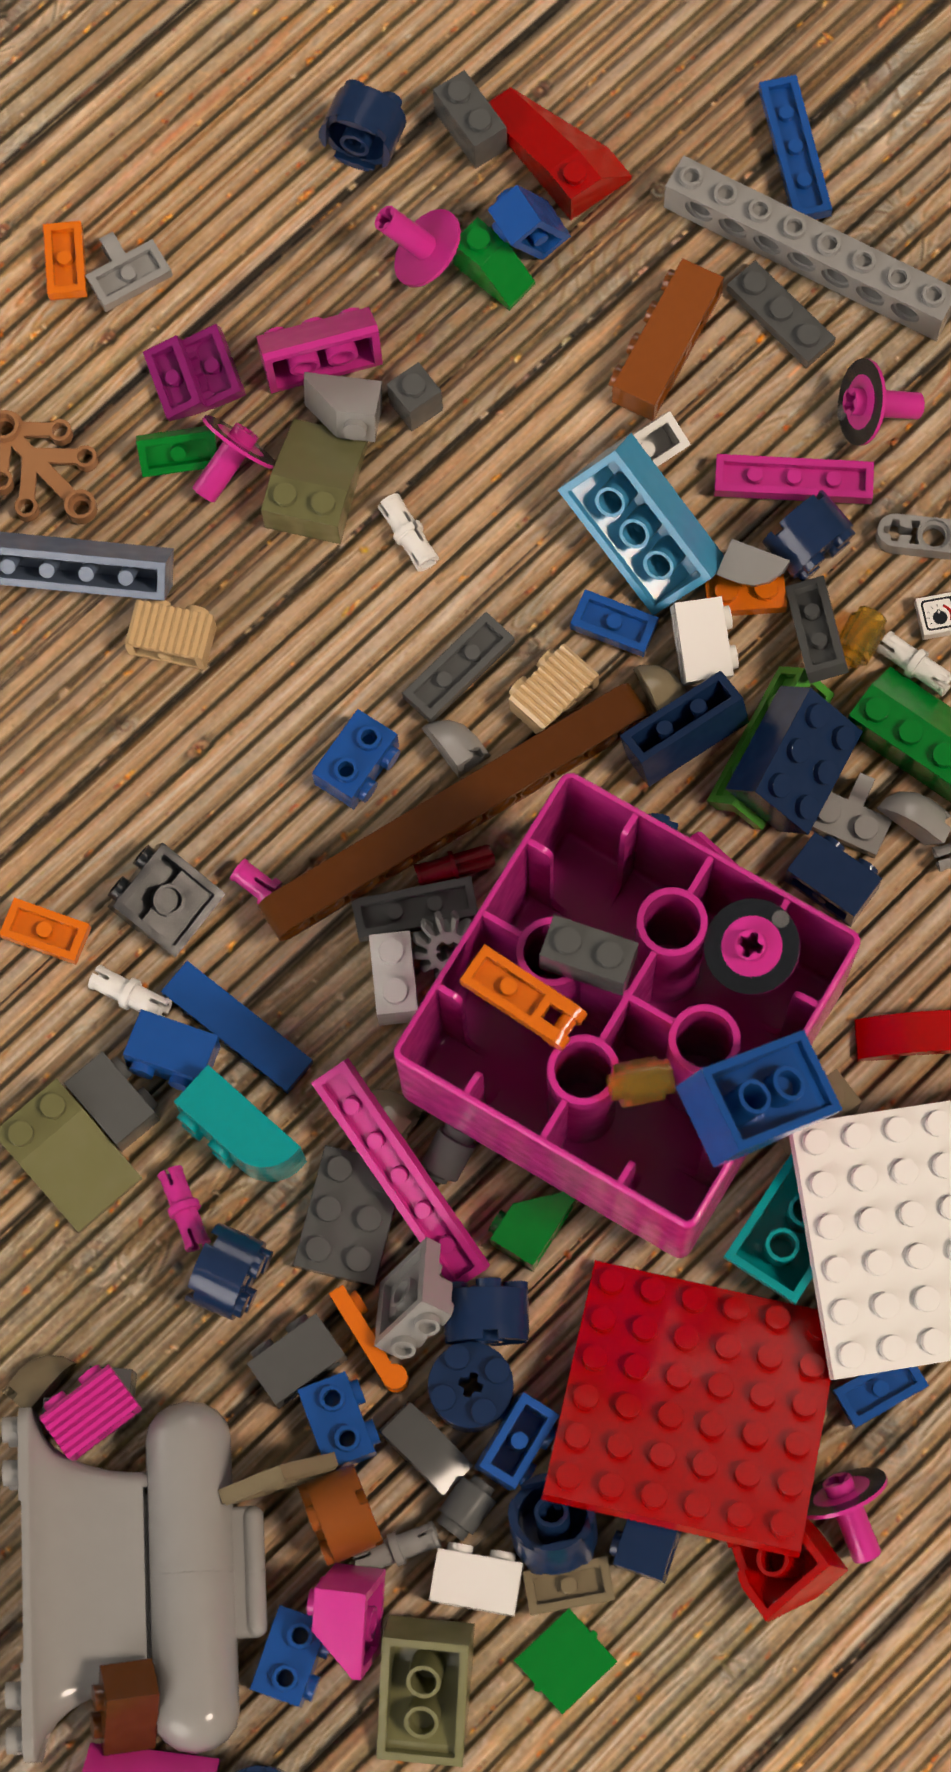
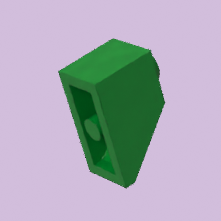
M477 217L461 233L457 251L452 259L453 265L510 311L535 285V280L509 243L504 242L480 218Z
M561 1192L513 1203L507 1213L500 1210L488 1229L493 1234L490 1238L491 1246L534 1272L575 1207L577 1200Z

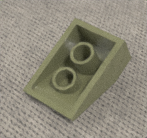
M293 419L272 470L261 508L265 528L341 544L368 441L336 438L325 425Z
M57 1078L0 1126L1 1144L78 1233H81L143 1179Z
M389 1615L382 1636L376 1759L463 1767L473 1666L475 1623Z

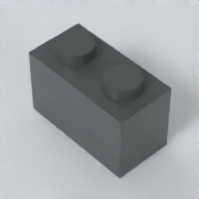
M465 70L433 89L435 114L475 169L507 150V127Z
M554 915L539 955L540 969L623 996L637 958L639 943Z
M102 1051L64 1084L119 1150L123 1152L160 1121L153 1111L158 1106V1103L143 1086L139 1090H135L127 1080L132 1073L117 1056L110 1060Z
M306 1314L298 1317L285 1328L288 1334L275 1343L272 1339H268L250 1353L253 1359L247 1362V1365L278 1409L299 1395L298 1389L318 1382L348 1360L317 1314L310 1318Z

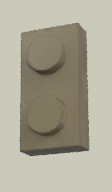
M607 1556L594 1558L588 1564L565 1574L537 1575L530 1571H523L530 1616L615 1600Z

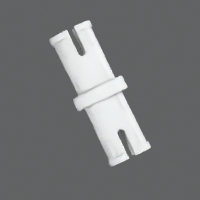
M398 493L384 498L380 502L381 504L378 505V509L391 526L395 542L403 546L418 572L431 568L439 560V556L425 538L421 522L413 518Z
M892 631L885 635L882 639L884 644L878 645L877 653L882 654L904 669L905 676L910 679L913 677L917 678L936 691L941 697L947 693L951 687L949 685L951 682V672L928 657L929 653L923 648L917 650Z
M98 965L95 968V972L99 973L98 975L92 973L88 988L118 1001L119 1007L125 1010L132 1008L138 1012L142 1009L163 1016L162 1013L168 1015L172 1006V1000L143 987L140 980L136 978L129 980L105 968L103 965Z

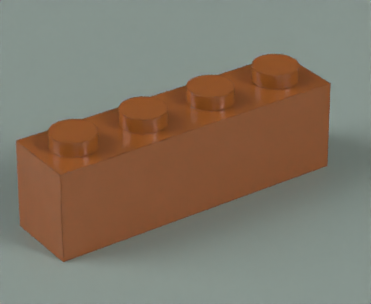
M683 258L676 270L669 269L661 286V290L664 292L659 302L653 300L645 313L643 321L647 324L641 334L634 333L628 344L626 354L629 357L624 366L618 364L611 375L609 386L612 387L613 403L651 421L656 418L722 295L723 276Z

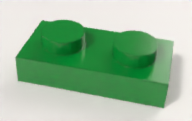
M207 426L136 436L143 478L205 469L218 450L216 436Z

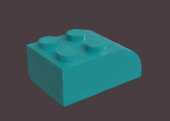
M209 1065L202 1070L174 1101L180 1112L176 1118L182 1123L181 1126L198 1142L205 1137L209 1141L207 1145L212 1150L211 1153L229 1169L235 1164L244 1173L256 1180L276 1182L293 1176L307 1163L301 1147Z
M791 1153L723 1258L796 1305L813 1279Z

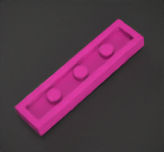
M731 454L716 455L714 496L805 501L813 494L817 496L818 492L823 490L835 503L872 504L874 462Z

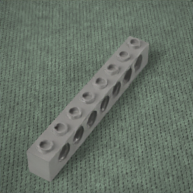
M684 155L665 185V209L932 340H938L951 317V285Z

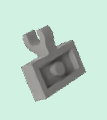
M113 231L99 238L103 245L101 248L109 263L85 275L88 284L105 312L173 276L169 265L153 239L125 253Z
M860 772L849 799L831 792L811 831L823 836L829 835L841 844L875 859L892 823L890 818L864 807L875 779Z

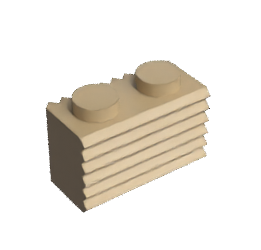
M138 599L133 610L125 646L129 655L206 670L217 626L214 616L209 614V611L203 607L188 605L186 609L171 606L166 600L148 599L147 601H142Z
M562 644L556 651L553 648L546 651L537 662L538 670L529 678L522 676L509 691L511 695L509 698L510 711L532 729L535 734L542 732L567 717L599 685V674L565 644Z

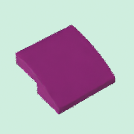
M217 324L183 340L176 335L143 351L163 410L169 421L200 414L246 395L222 328Z

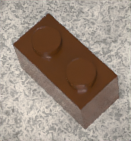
M152 1658L100 1665L99 1684H94L91 1688L95 1712H90V1728L92 1738H100L103 1756L155 1749L160 1692Z

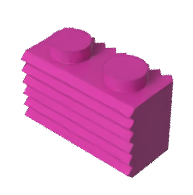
M109 1364L103 1369L99 1365L90 1368L79 1377L78 1381L81 1385L68 1395L61 1391L43 1405L46 1412L39 1416V1419L71 1461L78 1460L80 1456L91 1450L100 1441L143 1410Z

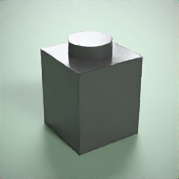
M419 362L387 383L389 403L411 431L443 411L442 391Z

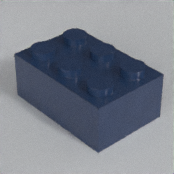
M780 686L725 789L778 832L809 835L863 731L811 687Z

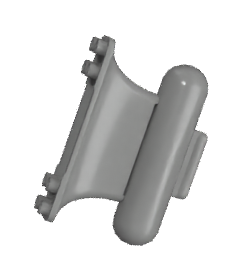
M185 1401L172 1404L157 1413L148 1426L145 1440L146 1472H122L97 1468L68 1459L66 1455L52 1446L45 1437L38 1413L31 1407H20L18 1409V1416L2 1417L1 1435L3 1443H8L9 1448L18 1447V1460H3L2 1482L4 1487L9 1486L10 1491L18 1490V1500L21 1501L23 1662L21 1663V1681L5 1683L6 1709L21 1710V1727L6 1728L5 1747L7 1755H23L25 1763L43 1762L50 1734L57 1723L68 1712L83 1702L92 1699L91 1688L92 1685L99 1684L100 1665L150 1658L153 1660L160 1692L157 1733L162 1740L180 1752L196 1754L214 1750L228 1741L237 1728L240 1713L237 1639L258 1638L265 1634L267 1631L263 1512L257 1506L233 1507V1504L226 1506V1504H222L218 1492L219 1489L232 1484L231 1435L227 1421L218 1410L204 1403Z

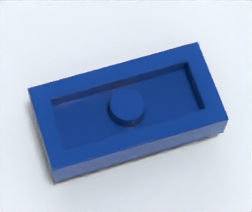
M585 589L571 620L570 629L644 657L658 625L659 617Z
M918 1366L861 1375L835 1389L832 1393L852 1427L856 1429L924 1390L929 1385Z

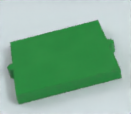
M571 1609L566 1610L514 1660L535 1684L534 1690L536 1692L542 1691L562 1715L618 1662L597 1639L598 1633L594 1630L590 1632Z

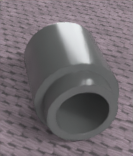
M447 1123L445 1126H439L421 1160V1164L426 1168L430 1178L440 1184H447L448 1181H458L476 1147L474 1139Z
M475 1474L470 1481L462 1476L439 1508V1511L442 1513L436 1522L464 1541L469 1533L474 1535L496 1504V1501L490 1497L495 1489Z

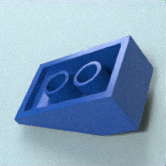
M804 1030L702 1068L676 1086L677 1092L714 1168L750 1154L843 1110Z

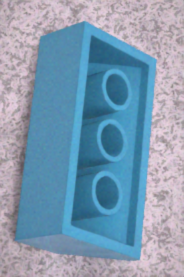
M632 433L606 449L559 487L558 492L652 615L657 614L704 584L718 571L724 557L723 553Z

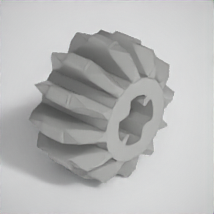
M437 910L434 913L436 921L434 923L422 918L420 925L423 931L414 932L412 935L413 942L417 944L412 949L414 959L421 960L420 969L424 973L434 968V977L436 979L472 922L470 918L459 922V914L455 910L449 914L448 919H443L441 911ZM444 942L449 945L453 942L454 946L450 949L445 945L440 948L439 943Z

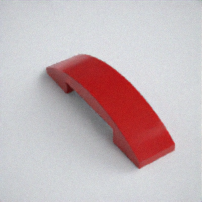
M951 1010L896 1013L854 1020L857 1061L897 1060L900 1056L951 1054Z

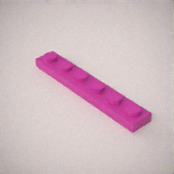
M345 1059L311 1083L419 1242L421 1243L428 1237L441 1244L440 1263L442 1264L441 1274L450 1282H468L487 1270L490 1266L489 1262L350 1059Z

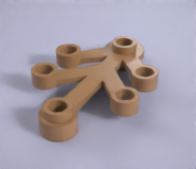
M0 410V431L4 427L13 428L12 432L7 435L0 434V478L8 479V483L0 487V495H7L14 489L15 483L9 472L13 448L22 458L19 498L14 505L18 518L24 522H31L39 516L40 508L35 499L38 475L64 502L65 511L72 522L76 524L91 522L97 514V504L94 496L87 490H74L51 465H76L82 472H91L98 466L99 462L95 449L88 445L80 446L77 449L35 448L25 438H50L58 446L69 444L73 439V431L69 422L64 419H57L53 422H23L17 413L9 410ZM59 428L67 429V433L62 437L54 435L55 431ZM85 454L93 456L92 460L88 463H81L79 461ZM25 504H32L34 506L33 510L29 513H22L20 511ZM79 506L89 507L85 514L78 515L75 513Z

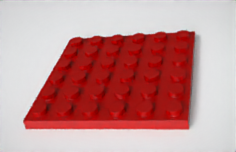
M595 1260L542 1500L799 1558L831 1383L818 1310Z

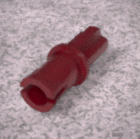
M486 844L455 854L450 850L447 851V856L414 864L413 866L419 886L458 879L465 875L493 868L496 865L491 846Z

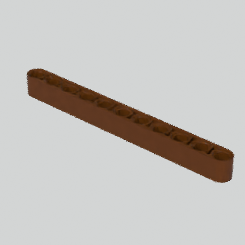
M629 683L621 684L272 892L258 904V908L278 939L286 941L619 742L621 734L651 715Z

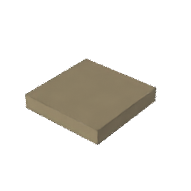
M335 1452L277 1465L221 1488L218 1492L222 1504L227 1506L282 1492L334 1471L339 1465Z

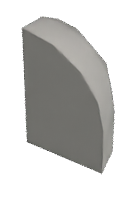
M731 539L716 575L742 585L757 587L769 584L781 576L788 568L790 560Z
M452 720L432 721L422 727L424 733L458 778L491 756L477 736L461 723Z
M899 791L886 797L877 807L879 811L924 845L944 844L950 833L951 827L945 823V820L950 818L951 814L932 799L919 793Z

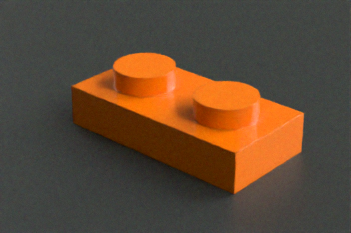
M81 220L43 224L47 294L49 300L88 297L85 276L84 234Z
M784 573L773 582L757 587L742 585L716 574L704 583L705 598L722 596L723 606H730L732 616L785 613L787 610Z
M14 897L0 930V937L77 965L91 931V926L86 922Z

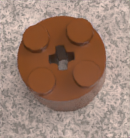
M353 1463L297 1486L327 1566L354 1557L384 1543Z

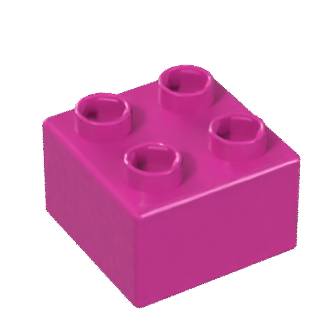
M567 773L559 779L396 1043L394 1057L403 1095L409 1102L673 1257L683 1258L691 1252L747 1155L714 1168L677 1092L676 1086L702 1068L801 1030L805 1031L812 1045L843 992L861 944L860 937L853 929L578 774ZM749 898L770 901L787 912L798 929L801 945L799 960L791 976L776 989L757 995L741 994L722 985L711 973L704 954V939L708 926L716 914L735 901ZM554 915L639 943L637 958L623 996L540 969L539 955ZM484 944L587 1012L588 1015L581 1025L575 1024L569 1033L570 1041L563 1051L554 1048L542 1037L460 984V978ZM761 945L759 947L751 946L749 953L757 952L760 954L763 947ZM550 1007L543 1019L554 1025L561 1014Z

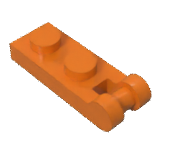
M485 944L460 978L462 986L530 1029L560 1051H563L570 1041L568 1035L575 1024L580 1026L588 1015L579 1005ZM550 1007L561 1014L554 1025L543 1019Z
M343 1284L331 1291L329 1295L385 1387L394 1394L404 1392L409 1385L406 1369L399 1364H392L386 1353L374 1346L376 1327L370 1329L362 1315L369 1312L358 1292L354 1290L348 1293Z

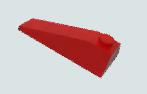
M512 87L489 101V104L507 127V144L570 221L632 179V175L608 147Z
M806 1519L799 1558L727 1542L728 1548H732L739 1572L736 1573L740 1586L766 1622H770L816 1599L848 1571V1568L809 1519Z

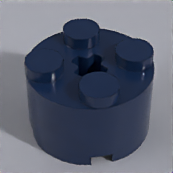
M347 80L344 86L336 92L319 129L321 144L325 148L329 144L336 151L334 157L352 168L374 171L376 165L383 164L382 168L386 167L406 126V116L401 108L403 103L401 98L393 92H381L372 87L365 86L358 80Z
M820 490L817 496L813 494L780 522L782 530L774 535L770 531L762 543L772 554L790 560L786 571L793 579L798 577L802 582L808 580L820 569L819 565L826 559L824 556L827 553L832 558L837 556L850 544L849 540L856 533L853 531L854 525L829 496L823 490Z
M217 1223L211 1233L218 1235L213 1246L207 1243L204 1244L187 1286L194 1291L185 1295V1300L233 1321L236 1317L241 1318L244 1312L248 1313L258 1291L252 1288V1285L259 1274L264 1275L272 1259L273 1251L266 1249V1242L222 1223Z
M477 1278L476 1285L470 1287L468 1282H452L451 1302L454 1303V1309L450 1319L444 1324L445 1344L454 1345L464 1342L491 1344V1346L524 1344L529 1341L528 1282L507 1281L503 1282V1286H501V1278Z
M464 1342L451 1345L436 1359L430 1370L428 1391L434 1410L445 1424L461 1432L476 1433L491 1428L503 1419L513 1402L514 1383L509 1364L498 1351L482 1343ZM471 1378L478 1379V1386L483 1390L481 1393L473 1392L471 1398L466 1397L464 1388L460 1386L461 1383H469Z
M542 1473L527 1479L521 1485V1490L510 1501L508 1518L512 1542L516 1554L530 1572L537 1575L565 1574L588 1564L592 1560L598 1539L596 1514L593 1511L542 1500L547 1473Z

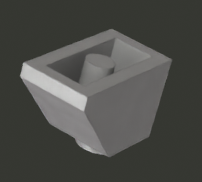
M305 372L304 405L336 438L375 442L382 411V381Z

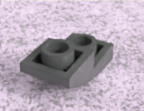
M409 1401L378 1431L439 1495L444 1496L473 1466L456 1446Z

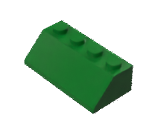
M890 666L871 684L848 715V719L863 731L859 741L951 803V707Z

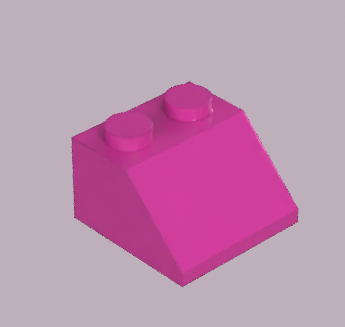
M335 1563L325 1576H321L315 1589L311 1588L307 1600V1614L313 1616L312 1632L351 1679L361 1680L381 1652L386 1569Z

